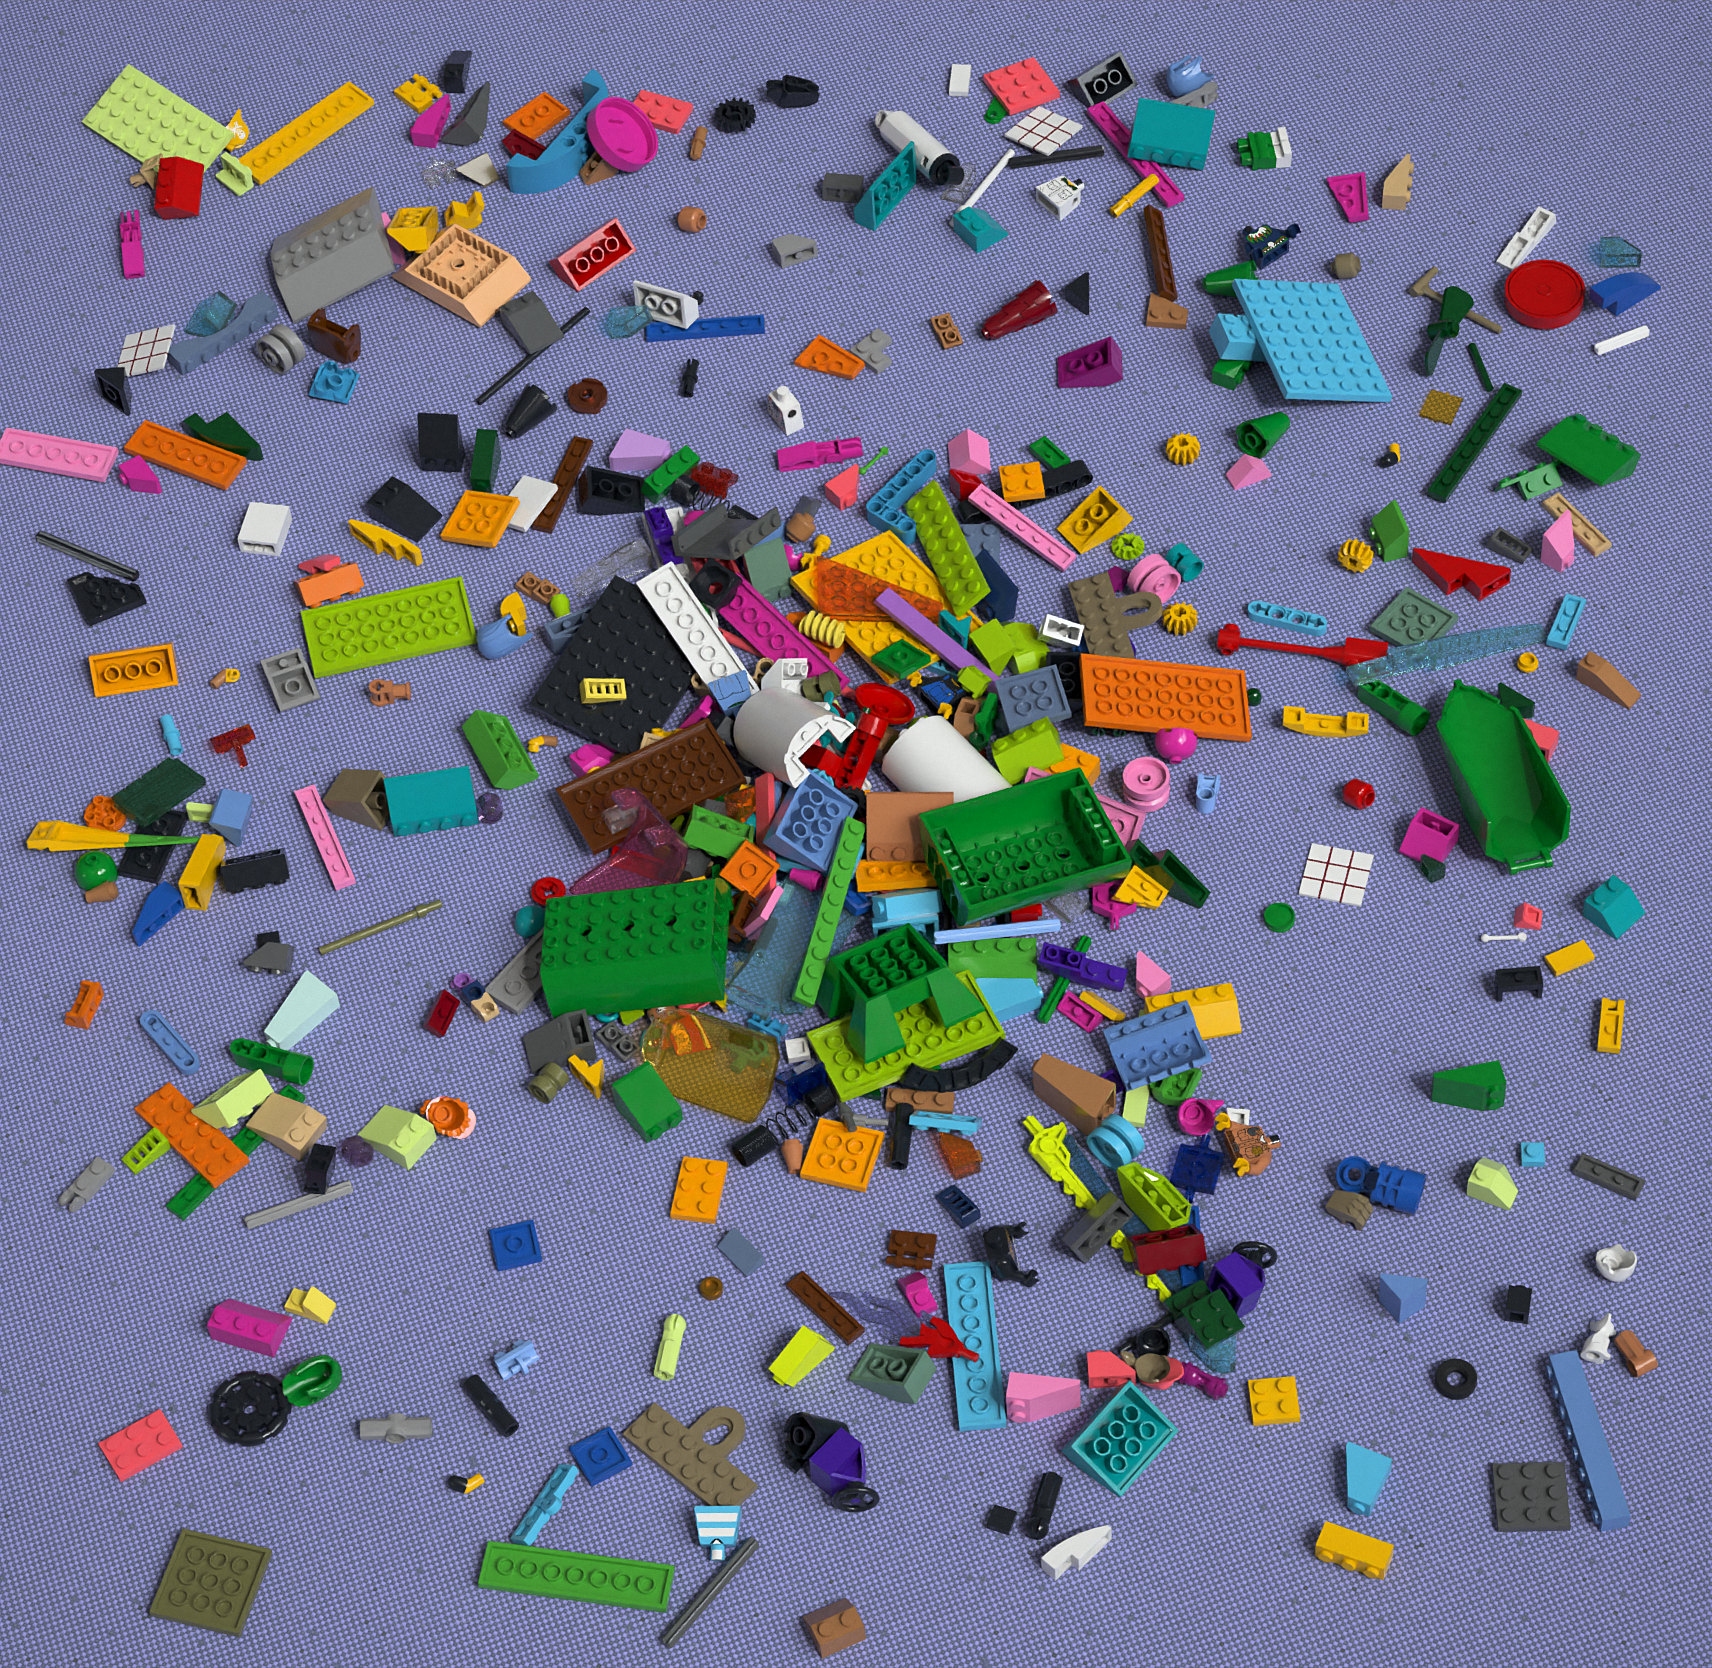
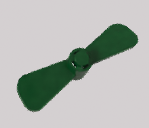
M1450 286L1445 288L1439 321L1428 325L1427 333L1432 343L1425 355V371L1427 376H1432L1444 341L1457 337L1459 323L1474 305L1471 295L1459 287Z

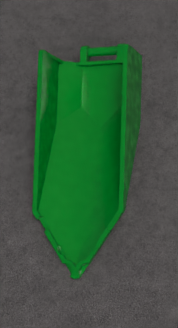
M1461 679L1454 680V687L1448 694L1442 710V717L1438 720L1436 729L1463 813L1486 856L1505 863L1510 876L1524 870L1553 867L1550 852L1569 837L1571 805L1519 710L1512 705L1509 708L1501 705L1500 699L1475 686L1464 685ZM1540 856H1541V858H1539V859L1530 860V861H1525V862H1520V863H1515L1516 861H1520V860H1525V859H1530V858H1535V857H1540Z

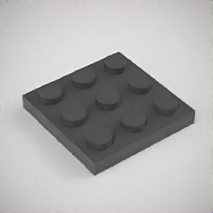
M1565 1462L1492 1463L1498 1532L1570 1531L1571 1523Z

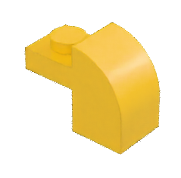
M474 191L466 204L452 201L444 212L446 227L454 223L466 230L479 226L482 223L481 212H483L485 207L481 192Z

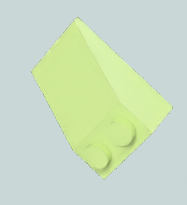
M384 1105L357 1135L359 1140L407 1170L417 1162L437 1139L433 1124L415 1113Z

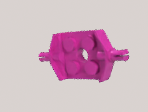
M1124 878L1093 887V911L1108 917L1110 929L1114 930V923L1115 930L1119 929L1121 917L1137 911L1136 903L1128 904L1112 899L1113 895L1109 893L1111 890H1117Z

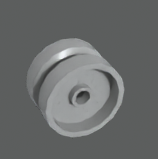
M283 324L275 325L269 330L268 334L259 338L255 344L257 352L264 363L272 371L280 375L286 374L293 368V364H298L306 356L305 348L300 339L290 328Z

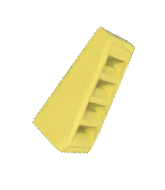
M584 678L580 683L582 703L626 700L627 698L624 679ZM616 685L618 694L614 693V686ZM606 686H608L609 694H606ZM597 687L600 689V694L597 693Z

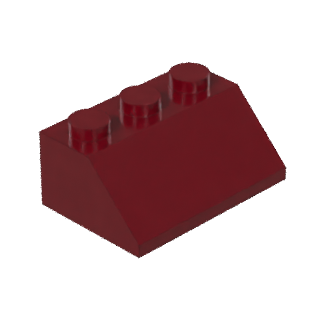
M1193 1224L1126 1237L1134 1267L1143 1275H1153L1157 1270L1165 1269V1271L1177 1270L1178 1266L1182 1265L1198 1266L1201 1264V1261L1207 1260L1203 1233Z

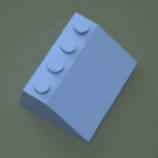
M807 768L810 774L796 788L790 786L762 843L781 856L826 872L832 861L843 821L847 816L853 818L858 804Z

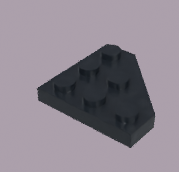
M84 572L67 579L68 585L89 626L147 604L139 585L135 583H130V585L120 583L118 579L106 576L100 578L89 572Z

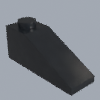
M453 51L446 62L443 76L446 93L465 94L472 51Z

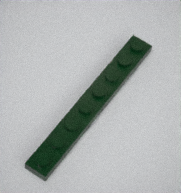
M1506 383L1502 385L1427 491V496L1443 503L1447 502L1521 398V389Z

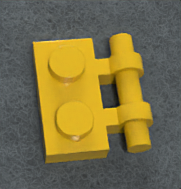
M414 74L412 79L415 83L412 84L406 81L394 90V95L420 114L433 105L432 98L434 96L441 98L443 93L439 90L438 86L430 84L424 76Z

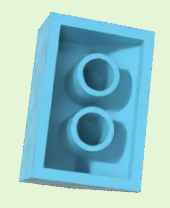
M937 912L895 919L871 918L873 939L910 923L932 945H940L935 944L933 941V933L939 931Z

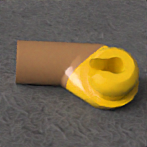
M235 668L223 669L209 684L216 690L223 683L236 682L240 677V672Z
M547 735L534 737L527 743L529 744L528 751L538 752L539 745L557 747L558 737Z

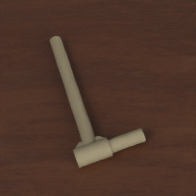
M1433 266L1423 277H1420L1409 289V294L1412 297L1424 294L1442 304L1443 295L1429 288V281L1439 272L1438 268ZM1471 310L1465 315L1467 318L1498 334L1503 329L1502 326Z

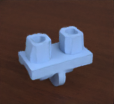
M520 1339L514 1343L512 1351L507 1354L501 1351L494 1355V1362L504 1381L520 1371L523 1375L528 1374L529 1370L527 1367L539 1360L531 1340L525 1342Z

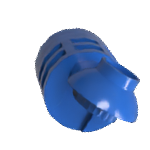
M1359 1156L1345 1158L1340 1162L1336 1170L1337 1182L1343 1190L1354 1193H1370L1371 1203L1375 1204L1376 1201L1382 1202L1384 1207L1391 1205L1394 1206V1210L1413 1216L1418 1209L1427 1178L1425 1173L1408 1168L1404 1171L1400 1169L1399 1165H1394V1167L1388 1166L1386 1161H1382L1379 1168L1373 1167L1366 1159ZM1354 1168L1361 1171V1178L1358 1181H1352L1349 1177L1350 1171Z

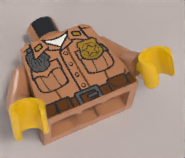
M1220 1113L1215 1118V1121L1219 1122L1216 1125L1217 1130L1221 1131L1224 1128L1226 1130L1224 1131V1144L1238 1177L1240 1178L1247 1174L1260 1175L1271 1163V1150L1281 1147L1279 1136L1276 1134L1265 1137L1262 1127L1237 1123L1230 1120L1226 1113Z

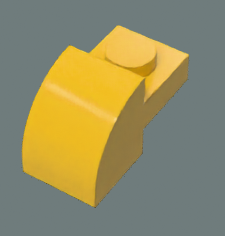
M515 592L503 600L500 608L501 616L503 618L511 614L512 618L507 620V626L510 627L512 633L516 632L517 636H523L526 634L523 620L527 619L521 597L518 592Z

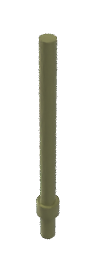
M438 899L426 905L420 904L411 911L318 947L321 955H324L418 917L420 919L427 916V913L442 908V903Z

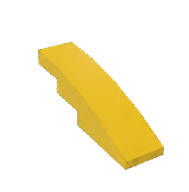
M353 519L348 521L351 535L377 555L385 551L397 561L404 556L417 567L423 563L421 550L406 539L369 523Z

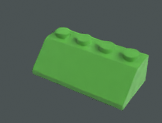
M475 710L463 724L462 729L466 734L467 740L471 743L474 753L478 756L482 768L486 771L490 783L496 788L511 790L537 779L539 774L507 716Z
M994 938L948 943V968L954 974L969 969L974 979H1033L1037 986L1036 938Z

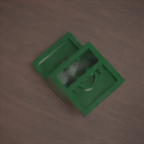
M1203 1279L1163 1302L1164 1307L1187 1342L1196 1338L1204 1351L1222 1343L1245 1328L1221 1289L1211 1293Z

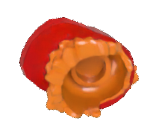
M436 1097L424 1101V1105L419 1109L420 1114L426 1115L427 1121L434 1125V1129L438 1133L446 1134L449 1137L465 1139L472 1133L476 1125L474 1112L468 1108L466 1102H461L460 1098Z

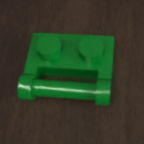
M990 692L987 699L982 701L980 712L975 715L977 731L983 732L986 736L984 747L989 744L996 727L995 719L998 718L997 694Z

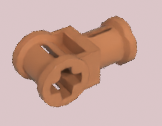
M375 679L369 684V691L372 694L370 697L371 703L375 706L381 707L386 704H394V699L407 698V700H411L410 682L393 685V680Z

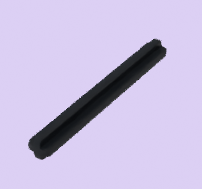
M1103 145L1060 150L1052 152L1049 156L1039 153L1011 157L1009 164L1011 169L1102 157L1104 156Z

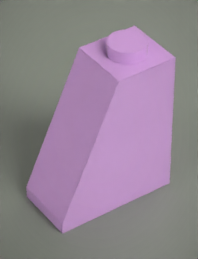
M625 429L609 456L610 468L612 471L658 469L672 457L670 441Z

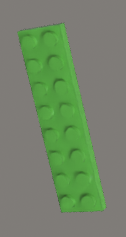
M488 1541L478 1586L483 1589L666 1613L675 1574V1565Z

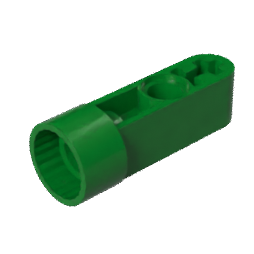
M1365 674L1358 678L1357 697L1360 701L1397 724L1399 728L1412 736H1416L1423 731L1430 718V712L1427 709L1409 700L1372 675Z
M238 1038L230 1045L235 1064L239 1067L253 1071L261 1069L263 1074L281 1078L284 1081L301 1086L306 1085L311 1078L314 1068L312 1056L295 1051L290 1052L244 1038Z

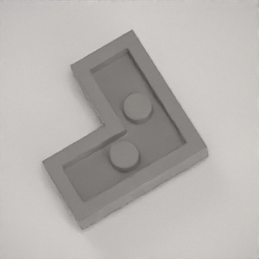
M877 328L852 347L850 353L864 361L868 369L879 375L892 365L891 358L882 353L885 348L892 344V338Z

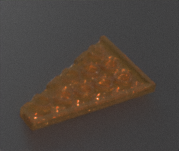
M817 556L818 613L823 614V619L829 616L830 620L836 619L837 621L898 623L874 604L876 598L889 587L933 624H938L939 612L943 611V603L823 556Z

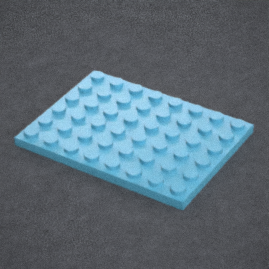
M1234 279L1232 287L1285 399L1390 402L1393 396L1338 284Z

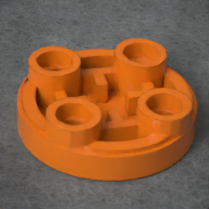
M95 796L93 802L88 805L84 813L86 826L117 832L127 821V811L124 802L114 797Z

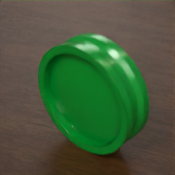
M1285 903L1271 904L1265 910L1264 923L1269 930L1276 933L1289 931L1295 923V912L1291 906Z

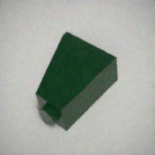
M477 429L470 476L472 491L493 493L502 457L497 430Z

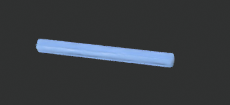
M1058 918L935 931L933 933V941L935 944L1055 932L1060 930L1061 923Z

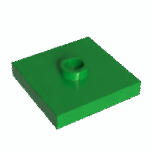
M903 639L871 657V663L899 680L931 662L930 655Z

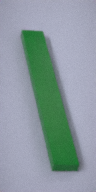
M289 1084L279 1093V1095L300 1103L306 1100L304 1094ZM245 1126L231 1141L244 1154L249 1156L265 1139ZM198 1173L166 1205V1208L184 1221L215 1189Z

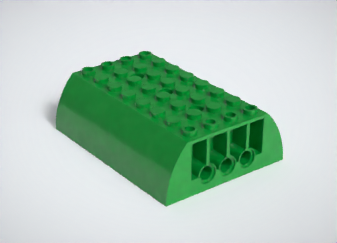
M1081 767L919 814L920 836L926 864L959 927L1123 879L1129 874L1132 865V859ZM1065 854L1069 857L1060 858L1058 855ZM1025 866L1029 869L1020 870L1018 867ZM979 878H984V879H987L988 881H987V882H980V881H978V879H979Z
M711 878L546 899L540 975L545 997L553 1018L556 1019L565 1013L586 1009L588 1016L724 1000L731 893L727 883L722 878ZM677 920L674 925L667 926L669 921ZM634 925L631 930L624 931L627 926ZM592 930L587 936H582L584 931Z

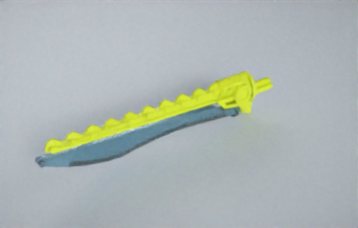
M1029 1115L1026 1117L1022 1124L1034 1136V1140L1028 1149L1030 1155L1052 1177V1180L1064 1183V1193L1075 1195L1077 1207L1091 1210L1097 1204L1095 1198L1098 1200L1100 1196L1111 1191L1077 1146L1073 1136L1067 1135V1128L1063 1122L1045 1129L1034 1116ZM1070 1157L1073 1158L1074 1172L1070 1169ZM1136 1214L1121 1228L1127 1237L1153 1232ZM1119 1230L1111 1238V1246L1116 1249L1121 1248L1123 1250V1260L1133 1262L1126 1237ZM1135 1269V1274H1137V1275H1139V1276H1142V1275H1143V1274H1140V1273ZM1162 1269L1157 1270L1153 1275H1143L1147 1277L1148 1288L1159 1290L1161 1302L1171 1297V1292L1175 1295L1184 1290L1178 1269L1173 1271Z

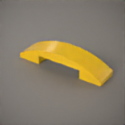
M1284 706L1283 726L1300 733L1321 737H1352L1368 733L1369 714L1347 712V716L1342 717L1305 713V708Z

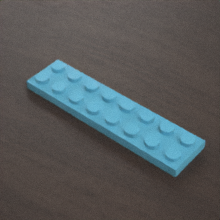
M989 1261L945 1264L944 1275L949 1325L965 1348L979 1354L977 1362L962 1356L959 1358L952 1357L959 1430L961 1432L1005 1428L1006 1415Z

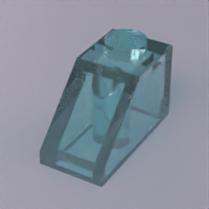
M1600 237V268L1640 267L1642 251L1622 237Z
M647 305L610 308L605 326L612 339L630 338L653 321V317Z
M1189 1335V1351L1212 1372L1222 1374L1235 1372L1236 1336H1232L1213 1348L1204 1351L1195 1336Z

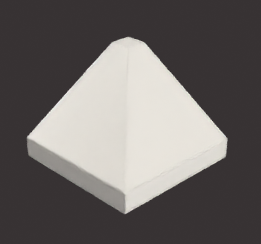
M1227 1108V1115L1230 1120L1249 1125L1250 1110Z

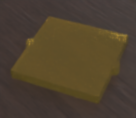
M1431 389L1419 417L1433 420L1434 423L1440 422L1451 426L1463 398L1450 395L1449 392L1443 393Z

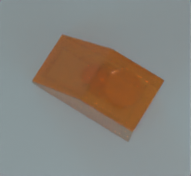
M939 1132V1144L955 1180L981 1172L980 1163L983 1162L980 1150H975L972 1142L946 1132Z

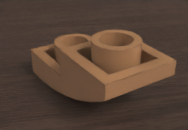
M949 312L930 319L935 334L944 350L963 344L959 330L954 325Z
M529 571L515 584V589L545 605H549L550 599L561 592L558 587L547 579L542 581Z

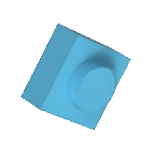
M1521 1142V1167H1544V1143Z

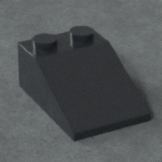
M418 412L419 459L422 470L462 472L465 450L458 414Z
M587 465L578 479L580 512L597 516L644 512L645 495L641 492L644 478Z
M393 476L367 501L371 519L416 543L443 517L436 508L408 484Z

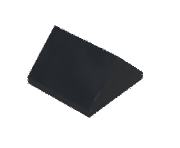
M125 367L96 369L94 374L101 398L129 416L131 414L132 392Z

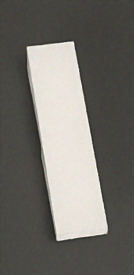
M1538 207L1521 232H1517L1497 259L1496 264L1510 271L1518 267L1556 224V214Z

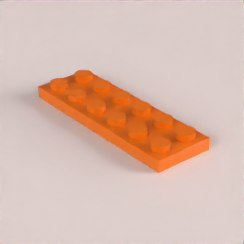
M144 420L124 446L125 453L133 456L140 455L146 461L225 491L247 464V460L243 456Z
M168 1082L134 1108L135 1112L152 1129L156 1127L168 1139L170 1147L215 1189L250 1162L249 1158L219 1129L214 1128L191 1112V1109L195 1106Z

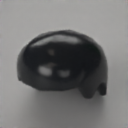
M1149 1325L1140 1330L1136 1337V1348L1139 1357L1148 1353L1168 1356L1171 1349V1340L1164 1328L1158 1325Z

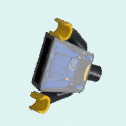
M915 671L907 676V680H911L910 685L912 687L918 685L919 700L935 716H942L947 721L951 717H955L961 699L966 697V690L962 688V683L956 682L950 674L938 677H924L918 671Z

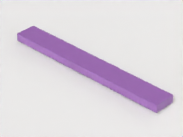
M889 587L876 598L874 604L958 672L963 667L974 665L990 677L992 682L984 693L987 696L989 692L997 694V703L1002 707L995 685V680L1001 679Z

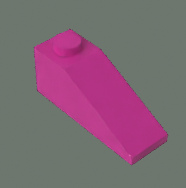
M445 94L416 119L414 126H411L410 137L413 139L414 146L436 148L451 111L449 95Z

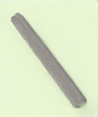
M350 1180L328 1187L326 1195L310 1193L244 1217L247 1228L251 1229L353 1192V1187Z

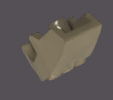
M1335 1190L1325 1206L1328 1213L1338 1218L1342 1224L1346 1225L1347 1221L1352 1222L1356 1225V1230L1362 1231L1373 1211V1207L1367 1197L1358 1193Z

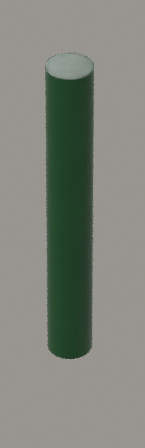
M1470 343L1468 348L1487 392H1491L1494 387L1476 344Z

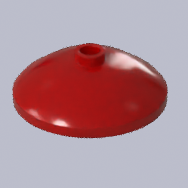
M865 683L858 686L855 691L854 699L859 709L862 711L863 707L870 708V715L889 722L888 725L905 724L914 717V704L906 695L895 688L879 683Z

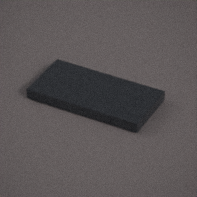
M148 805L135 834L180 837L188 821V813ZM176 844L128 847L117 870L118 876L158 884Z

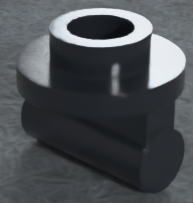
M787 1450L783 1454L785 1457L783 1463L794 1474H797L808 1460L795 1459Z

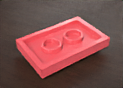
M641 90L633 102L646 114L654 128L677 135L693 111L692 103Z
M161 1409L98 1443L120 1482L183 1448L182 1443Z

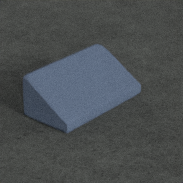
M735 1227L729 1231L717 1246L745 1277H748L764 1265L762 1254Z

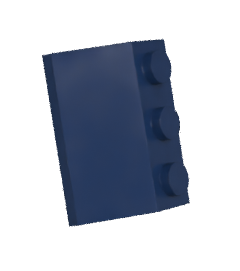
M984 549L975 559L991 592L975 604V606L981 610L985 619L989 621L997 619L1001 623L1015 617L1019 589L988 551Z

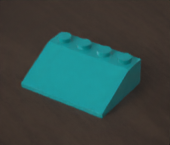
M1139 98L1128 142L1127 157L1203 170L1208 153L1215 110Z
M913 141L908 143L871 185L859 203L856 204L853 211L855 223L875 231L915 186L917 177L915 144Z
M469 766L384 778L395 837L479 824L477 803Z
M1129 1380L1120 1384L1061 1451L1080 1470L1116 1496L1121 1497L1179 1430Z

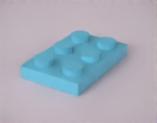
M916 1110L910 1115L909 1125H915V1129L928 1130V1127H936L939 1132H950L954 1129L960 1130L959 1134L973 1135V1132H977L982 1127V1118Z

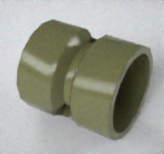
M832 670L821 673L819 678L812 676L803 680V690L806 699L812 702H823L824 696L828 691L833 692L834 698L841 695L840 682Z
M548 1062L540 1070V1075L534 1077L527 1085L530 1093L544 1104H549L558 1094L557 1091H561L570 1081L567 1073L553 1062Z

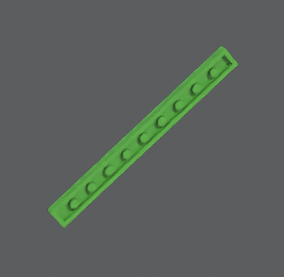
M849 816L844 819L791 997V1000L809 1008L815 1004L866 828V824Z

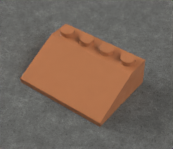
M867 792V861H925L920 836L919 814L954 804V792Z

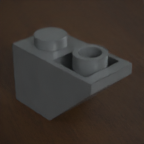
M267 942L245 959L243 965L249 967L251 972L262 973L263 969L271 970L270 974L283 976L284 972L291 973L295 947L289 944Z

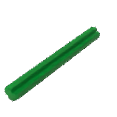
M1085 935L1080 936L1073 950L1086 953L1091 945V938ZM1060 975L1058 976L1037 1015L1039 1022L1043 1024L1049 1022L1071 980Z

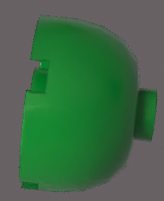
M92 850L79 857L75 864L74 876L79 888L89 891L107 880L109 882H116L118 879V869L110 855L103 851Z

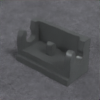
M826 173L822 184L823 201L859 203L864 192V188H862L864 175Z

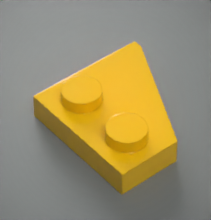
M1134 865L1116 890L1112 899L1128 904L1136 903L1137 906L1156 910L1169 891Z

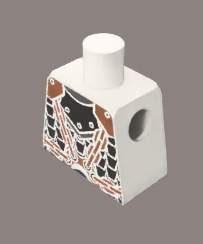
M780 386L777 390L768 394V413L787 436L804 428L800 404L788 387Z

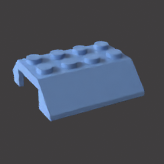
M1187 1000L1103 1030L1126 1092L1213 1061L1207 1044H1204L1198 1031L1194 1015Z

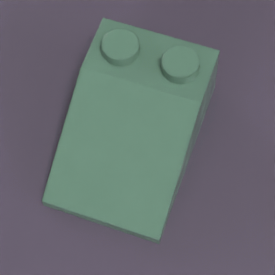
M781 537L754 546L743 554L745 579L769 602L794 594V587L790 584L792 575Z
M870 1343L849 1380L894 1401L916 1404L937 1368L926 1350Z

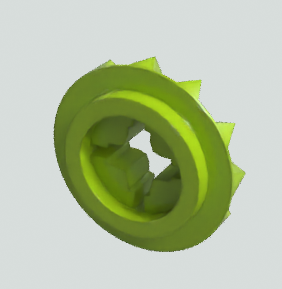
M1124 531L1123 535H1117L1112 540V552L1118 558L1124 560L1135 559L1144 551V541H1142L1140 535L1136 536L1134 532L1126 534ZM1124 543H1127V544L1132 543V547H1130V546H1128V545H1127V546H1124Z

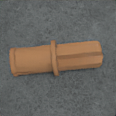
M702 126L696 128L695 136L691 141L690 157L694 161L701 158L702 151L706 146L705 139L708 130Z

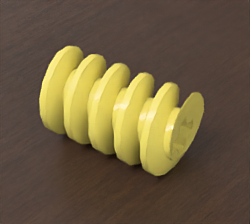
M811 610L809 614L803 617L799 625L800 633H805L808 637L812 636L815 640L819 639L822 643H827L829 646L834 645L835 648H839L845 639L844 622H840L837 626L836 619H833L830 623V617L826 616L823 619L822 613H818L815 617V610Z

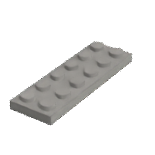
M544 927L485 988L493 1001L517 1016L543 990L540 967ZM592 930L584 931L582 936H587Z

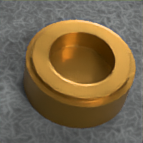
M717 1277L703 1279L700 1283L702 1297L710 1301L720 1298L723 1294L721 1280Z

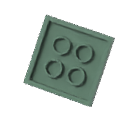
M1406 587L1370 626V631L1416 658L1423 660L1458 622V615Z

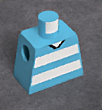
M695 1506L694 1510L701 1547L711 1548V1561H725V1548L736 1547L742 1515L741 1507Z

